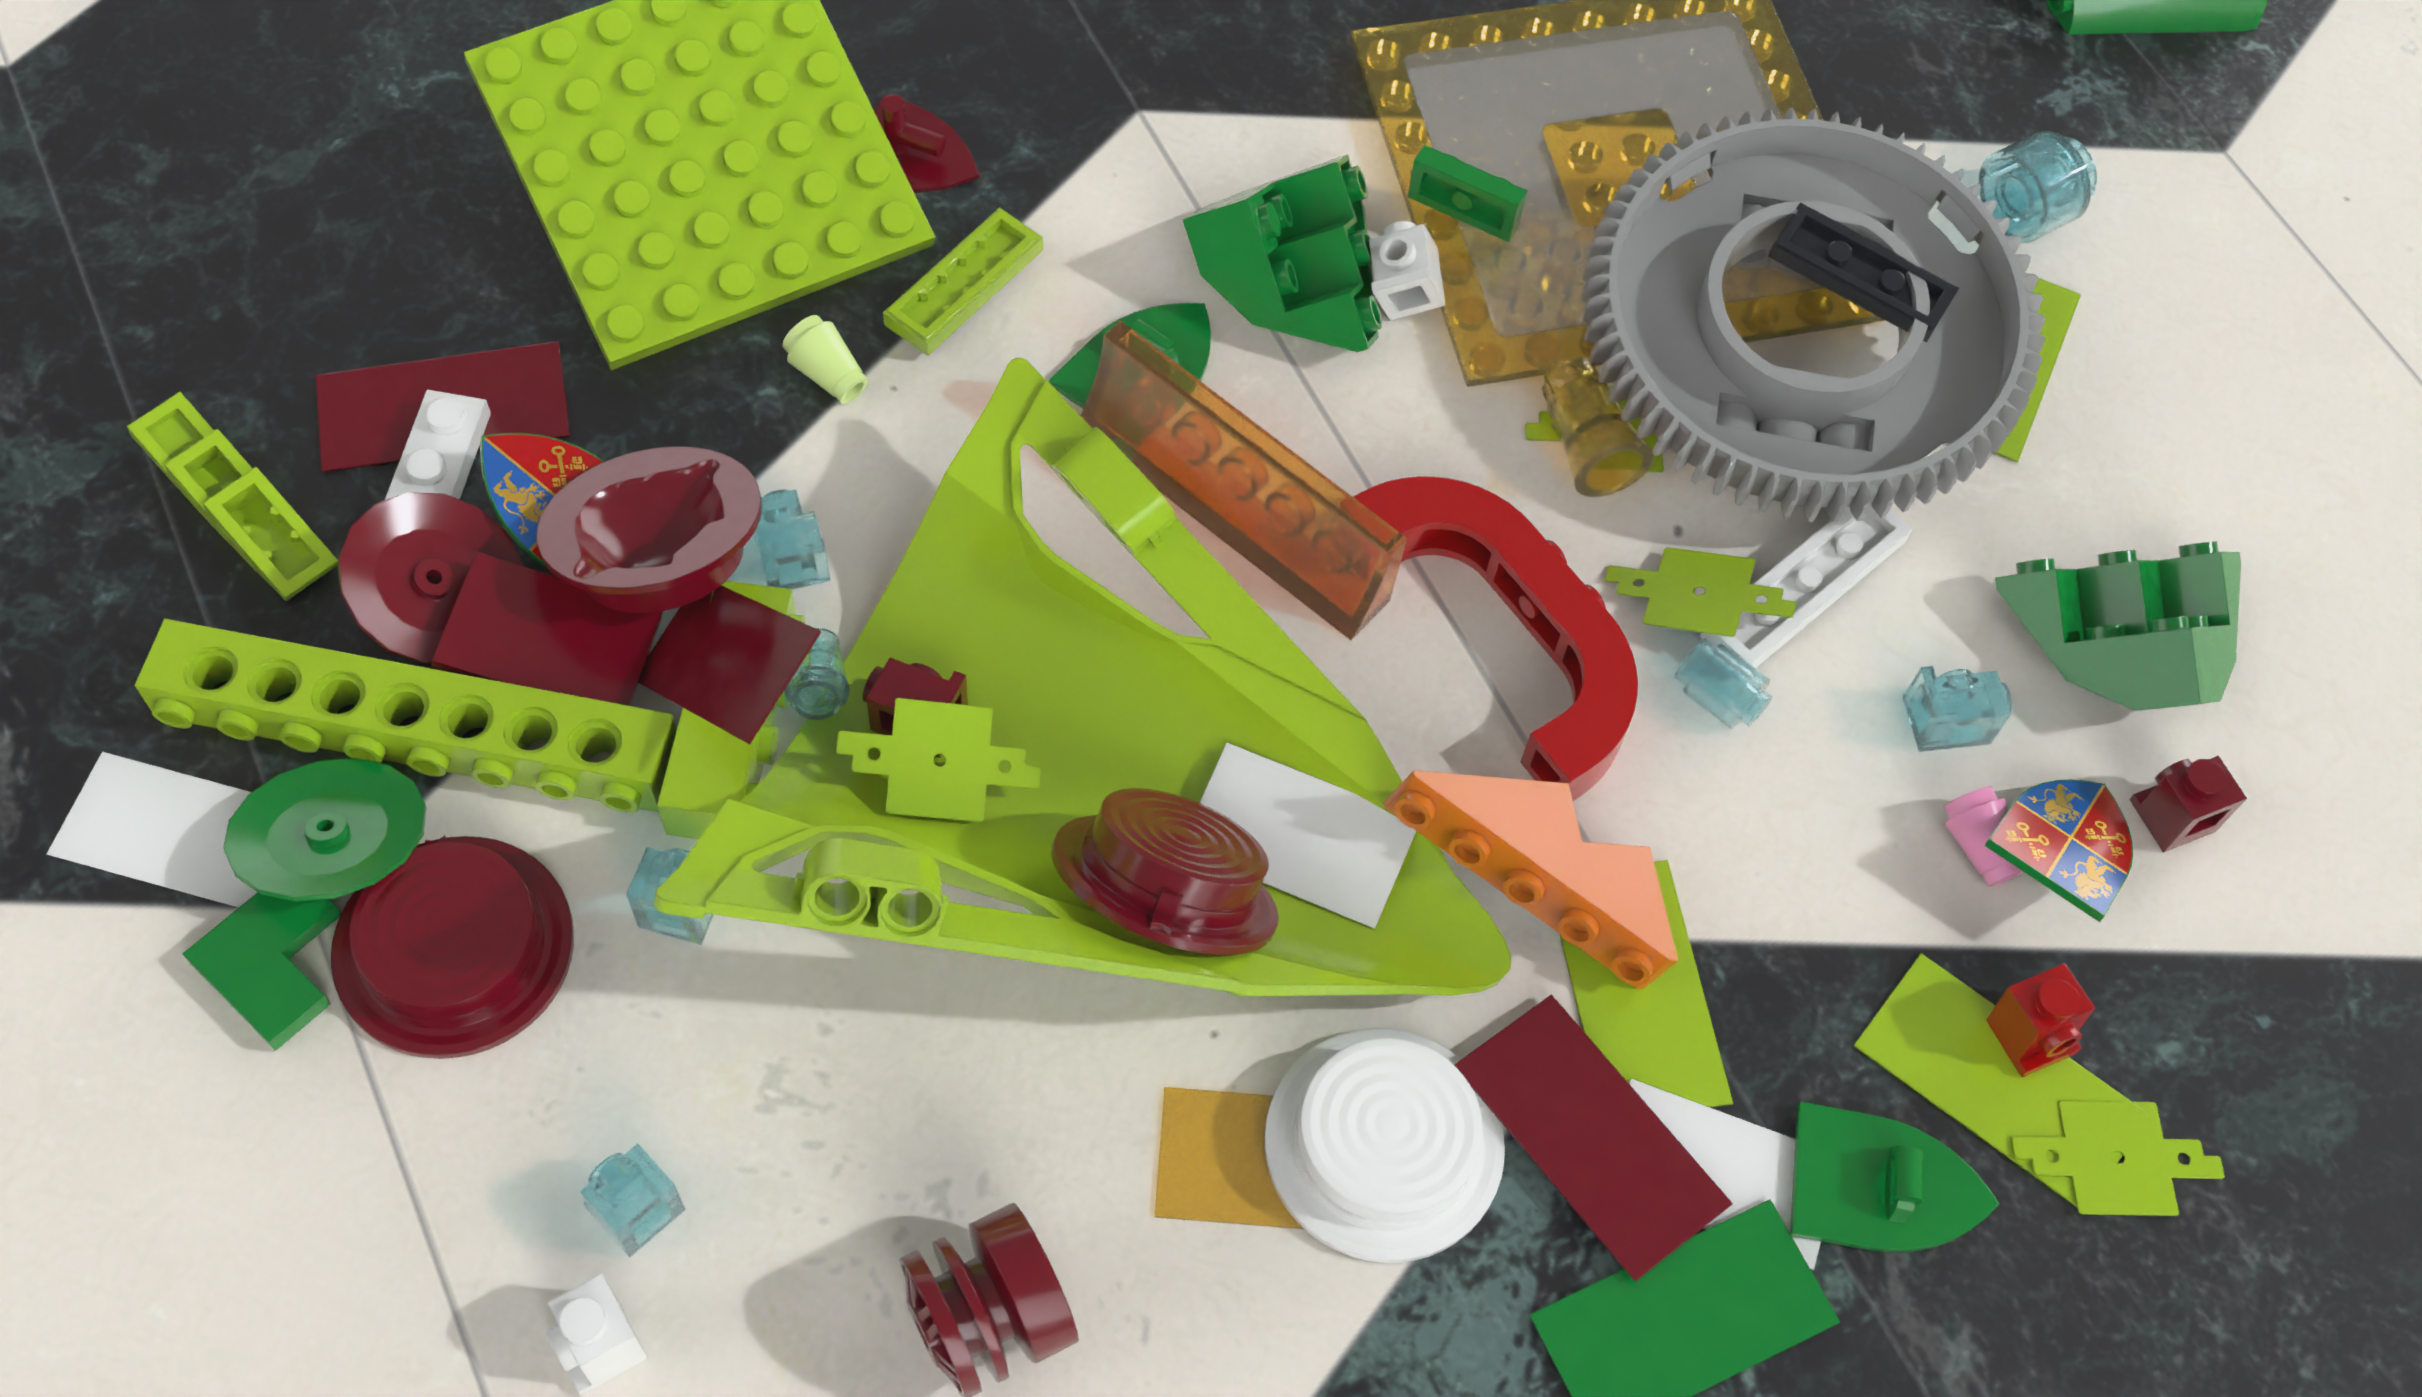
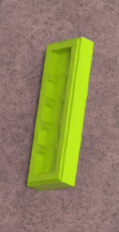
M999 207L883 312L884 325L929 356L1043 251V237Z

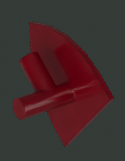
M885 94L874 112L914 193L950 189L980 178L970 150L954 129L935 114L904 101L899 95Z

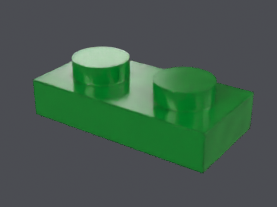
M1423 145L1414 159L1407 197L1509 243L1519 228L1528 190L1512 184L1507 179L1496 177L1460 161L1453 155L1445 154L1427 145Z

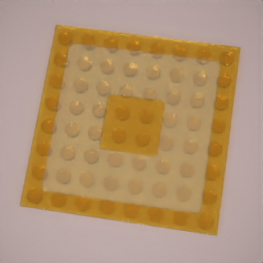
M1574 0L1354 30L1351 33V41L1411 221L1416 226L1424 224L1438 248L1445 306L1440 308L1467 387L1603 366V364L1591 363L1590 356L1595 344L1587 343L1584 340L1588 325H1590L1581 321L1585 304H1587L1581 301V294L1586 283L1582 281L1586 264L1589 263L1586 259L1591 243H1593L1597 226L1600 224L1601 219H1603L1610 201H1614L1620 186L1627 184L1634 169H1642L1649 155L1659 156L1665 143H1672L1676 146L1684 132H1688L1696 137L1703 123L1709 124L1716 131L1718 124L1724 116L1729 117L1737 126L1745 112H1749L1754 120L1759 122L1763 113L1768 108L1772 110L1776 119H1783L1786 111L1793 108L1798 119H1807L1809 112L1816 109L1819 120H1823L1771 0ZM1423 145H1427L1442 153L1453 155L1460 161L1496 177L1507 179L1512 184L1528 190L1519 227L1509 243L1407 197L1414 159ZM1706 170L1690 178L1673 191L1666 183L1663 186L1660 198L1665 201L1675 202L1691 190L1711 181V177ZM1732 266L1722 277V295L1727 315L1734 329L1745 343L1886 321L1810 279H1797L1787 276L1780 270L1767 268L1768 266L1757 269H1741Z

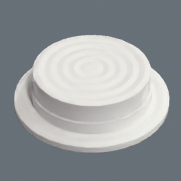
M1368 1028L1342 1033L1329 1038L1311 1048L1290 1067L1275 1090L1269 1106L1264 1133L1265 1157L1272 1184L1280 1200L1297 1223L1309 1234L1330 1248L1354 1258L1381 1263H1400L1415 1261L1444 1251L1460 1241L1480 1222L1490 1207L1501 1181L1505 1156L1504 1133L1501 1122L1454 1066V1064L1461 1060L1456 1054L1433 1040L1418 1034L1388 1028Z

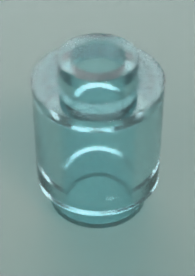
M1706 638L1693 648L1674 676L1675 679L1684 685V694L1730 729L1734 728L1740 721L1748 727L1751 726L1772 700V696L1765 692L1770 682L1767 676L1723 643L1715 646Z

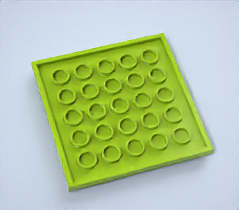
M613 0L464 52L467 67L610 370L934 246L935 235L820 0Z

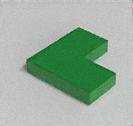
M257 892L183 952L182 955L273 1050L277 1051L331 1005L326 996L289 959L335 922L341 913L330 899L294 902L261 895Z

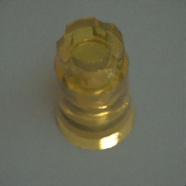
M1579 357L1571 361L1560 362L1552 367L1543 377L1545 382L1542 392L1548 403L1547 411L1558 431L1566 452L1577 492L1587 497H1602L1619 492L1639 480L1650 468L1654 454L1643 438L1639 439L1636 436L1637 431L1630 421L1623 422L1620 418L1623 410L1618 402L1610 403L1608 400L1611 389L1608 383H1599V373L1595 366L1588 359Z

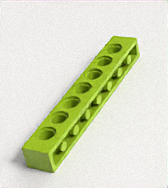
M164 619L134 685L152 711V715L160 722L172 727L185 729L190 728L192 724L217 728L225 735L239 740H253L255 736L280 740L285 745L302 752H316L319 748L344 752L350 758L381 763L382 760L407 764L417 772L429 776L438 777L445 775L446 772L470 776L477 782L492 788L503 789L509 787L510 784L529 787L556 800L568 801L572 800L574 796L600 801L610 809L625 813L636 812L638 808L659 812L657 804L677 731L673 714L169 619ZM228 681L224 686L212 690L219 683ZM292 693L286 699L274 702L281 695ZM357 704L346 713L336 714L345 706ZM421 716L410 725L399 726L407 718ZM485 728L477 736L462 738L466 732L472 729ZM549 740L539 749L524 750L534 741ZM599 752L613 753L604 761L596 763L587 762L593 755Z

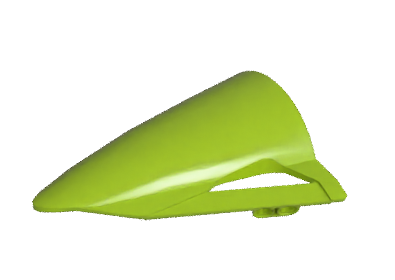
M1020 357L1014 358L1008 363L990 401L947 468L910 545L877 606L837 674L800 731L771 770L750 793L739 801L727 799L681 865L657 888L653 903L658 911L677 916L703 919L706 914L734 917L1222 990L1236 996L1400 994L1455 996L1479 993L1498 985L1511 970V954L1507 943L1489 913L1453 872L1440 847L1417 831L1375 929L1262 883L1276 904L1279 916L1278 926L1272 939L1264 947L1241 955H1211L1191 952L1143 937L1098 913L1065 884L1056 871L1051 856V848L1056 834L1064 824L1076 818L1098 815L1105 797L1121 789L1143 788L1159 790L1200 803L1226 743L1353 792L1389 813L1391 812L1385 809L1384 802L1402 783V780L1366 718L1177 519L1174 509L1165 497L1116 444L1098 427L1092 428L1029 361ZM1023 445L1030 446L1208 638L1178 635L1154 622L1057 556L1041 540L1023 515L1020 449ZM890 657L908 665L920 663L929 666L938 672L943 679L948 681L955 670L966 675L968 705L990 707L993 709L990 745L1025 749V765L1038 766L1041 769L1040 785L1038 789L987 785L984 820L982 822L888 814L885 811L888 775L853 772L851 769L853 755L838 754L836 752L838 732L842 730L880 734L870 730L867 703L863 701L862 696L865 684L872 670L876 666L884 668ZM870 748L868 757L871 760H877L880 756V751L877 748ZM943 755L940 758L934 757L935 765L943 766L946 759ZM1006 760L1001 761L998 766L999 770L1003 773L1010 770V763ZM810 849L804 860L802 872H797L796 878L760 873ZM831 879L847 880V882L841 884H832L826 881ZM942 883L1025 907L1032 914L949 902V896L942 894ZM906 890L919 891L918 893L912 895L900 894V892Z

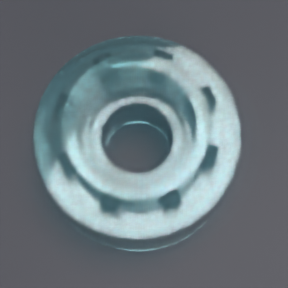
M2052 131L2036 132L1989 155L1983 162L1979 173L1982 203L1991 200L1996 201V208L1992 216L1994 219L2010 218L2005 236L2019 235L2022 237L2021 243L2035 241L2080 218L2089 206L2090 198L2094 195L2097 183L2095 163L2085 146L2074 138L2063 137Z

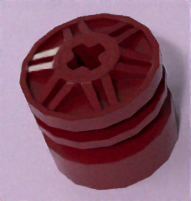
M1010 1203L969 1224L971 1244L975 1258L965 1263L945 1237L933 1241L934 1252L942 1272L941 1275L935 1278L918 1250L899 1258L901 1269L906 1279V1302L916 1328L935 1366L939 1367L954 1383L961 1397H972L982 1392L981 1383L972 1358L978 1355L982 1357L995 1381L1001 1382L1009 1378L1007 1359L1002 1343L1011 1338H1014L1023 1353L1035 1364L1079 1342L1076 1324L1057 1276L1034 1230L1015 1203Z

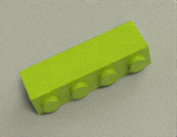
M728 580L722 584V586L805 623L804 615L796 614L792 589ZM792 679L750 745L682 708L657 804L666 835L699 839L727 799L739 801L758 785L763 764L773 765L775 761L779 730L777 726H773L777 707L786 708L789 703Z

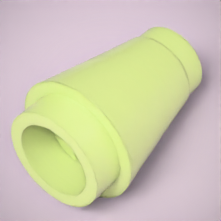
M812 315L797 323L784 338L782 346L788 353V363L836 397L842 404L849 403L857 398L867 387L868 379L862 373L861 368L832 322H823L818 315Z

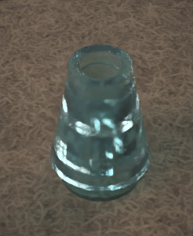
M816 628L821 631V634L784 691L786 698L797 714L811 720H823L834 716L841 709L849 697L850 689L838 636L828 629Z

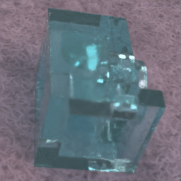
M780 489L769 492L761 497V519L754 532V537L767 586L797 589L831 581L826 548L823 538H821L815 512H802L797 490Z
M1933 666L1921 667L1902 697L1919 752L1989 745L2010 718L2012 711V698L2009 688L2005 683L2000 682L1997 671L1972 673L1968 669H1956L1936 677Z
M646 847L626 894L638 927L702 945L714 916L713 914H706L703 919L662 913L653 904L657 888L681 865L690 851L679 848L659 851Z
M638 1143L624 1155L622 1153H615L602 1161L588 1178L589 1184L580 1191L585 1200L583 1202L585 1208L629 1258L686 1210L675 1184Z

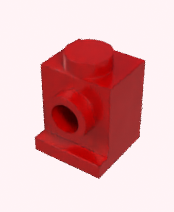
M2063 963L2008 987L1986 1021L2023 1078L2077 1054L2082 1048L2078 1042L2083 1037L2079 1030L2095 1010V1006L2067 965Z

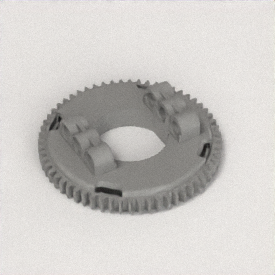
M1768 108L1763 113L1759 122H1756L1749 112H1745L1737 126L1729 117L1724 116L1718 124L1716 131L1709 124L1703 123L1696 137L1688 132H1684L1676 146L1672 143H1665L1659 156L1649 155L1642 169H1634L1627 184L1620 186L1614 201H1610L1603 219H1601L1600 224L1597 226L1593 243H1591L1586 259L1589 263L1586 264L1582 281L1586 283L1581 294V301L1587 304H1585L1581 321L1590 324L1584 337L1585 342L1595 344L1590 356L1591 363L1603 364L1598 376L1599 383L1614 382L1608 400L1610 403L1627 400L1620 418L1623 422L1634 420L1638 417L1642 420L1635 435L1638 439L1649 437L1652 434L1658 437L1652 451L1655 456L1669 449L1676 453L1671 469L1676 471L1688 462L1695 467L1691 479L1692 483L1697 484L1706 475H1709L1716 479L1713 486V494L1718 496L1726 489L1727 485L1737 489L1735 504L1740 506L1748 498L1749 494L1758 496V508L1761 513H1765L1773 500L1781 502L1783 518L1789 519L1795 506L1800 505L1804 506L1807 520L1811 522L1814 521L1821 507L1827 508V513L1832 522L1839 521L1846 507H1850V511L1856 521H1862L1871 504L1878 516L1883 518L1888 514L1893 502L1902 512H1906L1915 501V497L1922 503L1927 504L1937 492L1936 489L1943 494L1949 493L1956 483V479L1963 483L1966 482L1975 470V467L1981 469L1992 455L1991 453L1996 454L2006 440L2005 437L2010 435L2018 423L2017 420L2027 407L2030 399L2029 395L2038 380L2035 374L2038 372L2043 360L2039 353L2045 341L2044 336L2039 333L2044 324L2045 317L2037 313L2043 297L2040 294L2032 293L2036 287L2038 277L2035 274L2025 273L2029 267L2031 257L2028 254H2015L2021 244L2022 237L2019 235L2005 236L2010 218L1994 219L1992 214L1996 208V201L1991 200L1982 203L1977 198L1981 191V184L1967 188L1961 182L1964 176V169L1951 174L1943 168L1946 161L1945 155L1933 161L1924 155L1925 143L1916 150L1905 145L1904 133L1894 140L1883 135V124L1879 125L1874 132L1861 128V117L1855 119L1852 125L1840 123L1838 112L1832 115L1830 121L1819 120L1816 109L1809 112L1807 119H1798L1793 108L1786 111L1783 119H1776L1772 110ZM1706 170L1711 177V181L1691 190L1675 202L1665 201L1660 198L1661 191L1666 183L1673 191L1690 178ZM1936 201L1940 203L1937 209L1958 229L1968 243L1974 240L1977 242L1979 247L1975 253L1966 254L1959 252L1948 237L1928 218L1929 211L1933 208ZM1801 202L1898 254L1901 258L1903 257V259L1911 261L1914 265L1922 267L1959 287V290L1927 343L1923 339L1928 325L1914 319V323L1908 332L1898 328V350L1891 360L1872 372L1847 379L1774 366L1755 353L1742 340L1730 322L1723 302L1722 277L1732 266L1741 269H1757L1768 266L1767 268L1780 270L1787 276L1797 279H1808L1768 257L1772 245L1792 214L1798 212L1796 208ZM1907 272L1905 277L1912 295L1913 308L1928 316L1930 314V298L1927 283L1925 280ZM1940 445H1946L1945 448L1937 451L1936 453L1928 457H1925Z

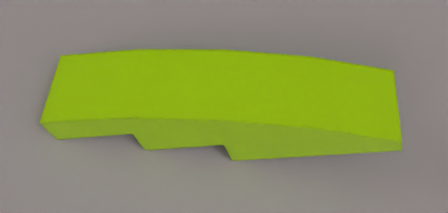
M178 392L127 426L131 437L170 481L285 601L291 599L338 565L336 557L257 467L252 468L219 429L214 431L181 392Z

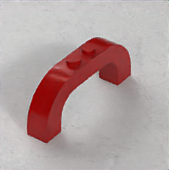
M1407 477L1375 485L1341 503L1334 537L1370 580L1407 559L1424 555H1439L1467 564L1487 581L1562 670L1569 682L1573 696V704L1565 712L1530 733L1520 763L1536 781L1569 783L1573 801L1589 791L1611 767L1631 723L1638 696L1637 668L1632 650L1620 626L1606 610L1605 603L1598 591L1580 580L1567 565L1565 555L1560 547L1553 541L1546 540L1519 510L1496 494L1476 485L1442 477Z

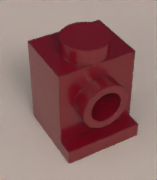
M890 657L884 668L876 666L872 670L864 687L862 699L867 703L870 730L882 735H892L894 707L897 698L968 705L966 675L954 670L948 681L943 679L938 672L929 666L920 663L908 665ZM937 754L935 756L940 758L942 754Z
M2218 755L2211 759H2198L2193 763L2190 759L2178 761L2162 770L2155 777L2158 785L2137 792L2129 799L2164 853L2215 833L2247 800V797Z

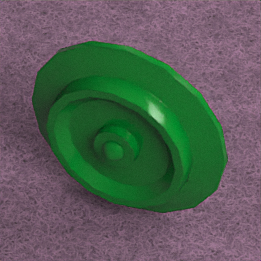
M358 758L315 761L280 773L248 794L228 821L223 849L235 877L261 895L294 902L334 899L376 884L405 863L412 850L415 849L424 836L427 808L414 781L390 765Z

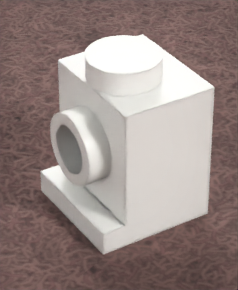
M1409 221L1394 222L1384 229L1383 236L1369 240L1374 282H1371L1372 292L1390 321L1445 306L1438 248L1424 224L1416 226Z
M603 1273L548 1302L558 1324L547 1329V1337L566 1372L568 1371L580 1396L647 1359L635 1332Z

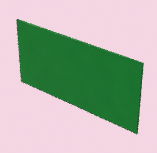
M1771 1199L1692 1236L1636 1282L1623 1269L1529 1314L1571 1397H1692L1840 1323Z

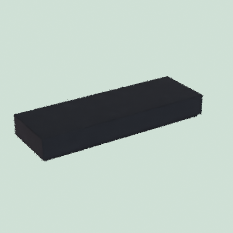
M1800 202L1796 208L1798 212L1792 214L1772 245L1768 257L1906 332L1911 328L1914 319L1928 325L1923 339L1927 343L1959 287L1922 267L1914 265L1911 261L1909 262V260ZM1907 272L1925 280L1927 283L1930 298V314L1928 316L1913 308L1912 295L1905 277Z

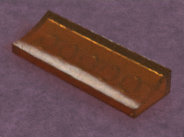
M1121 320L1104 334L1102 353L1096 377L1080 416L1092 428L1096 426L1102 430L1159 492L1344 636L1352 640L1390 602L1407 538Z

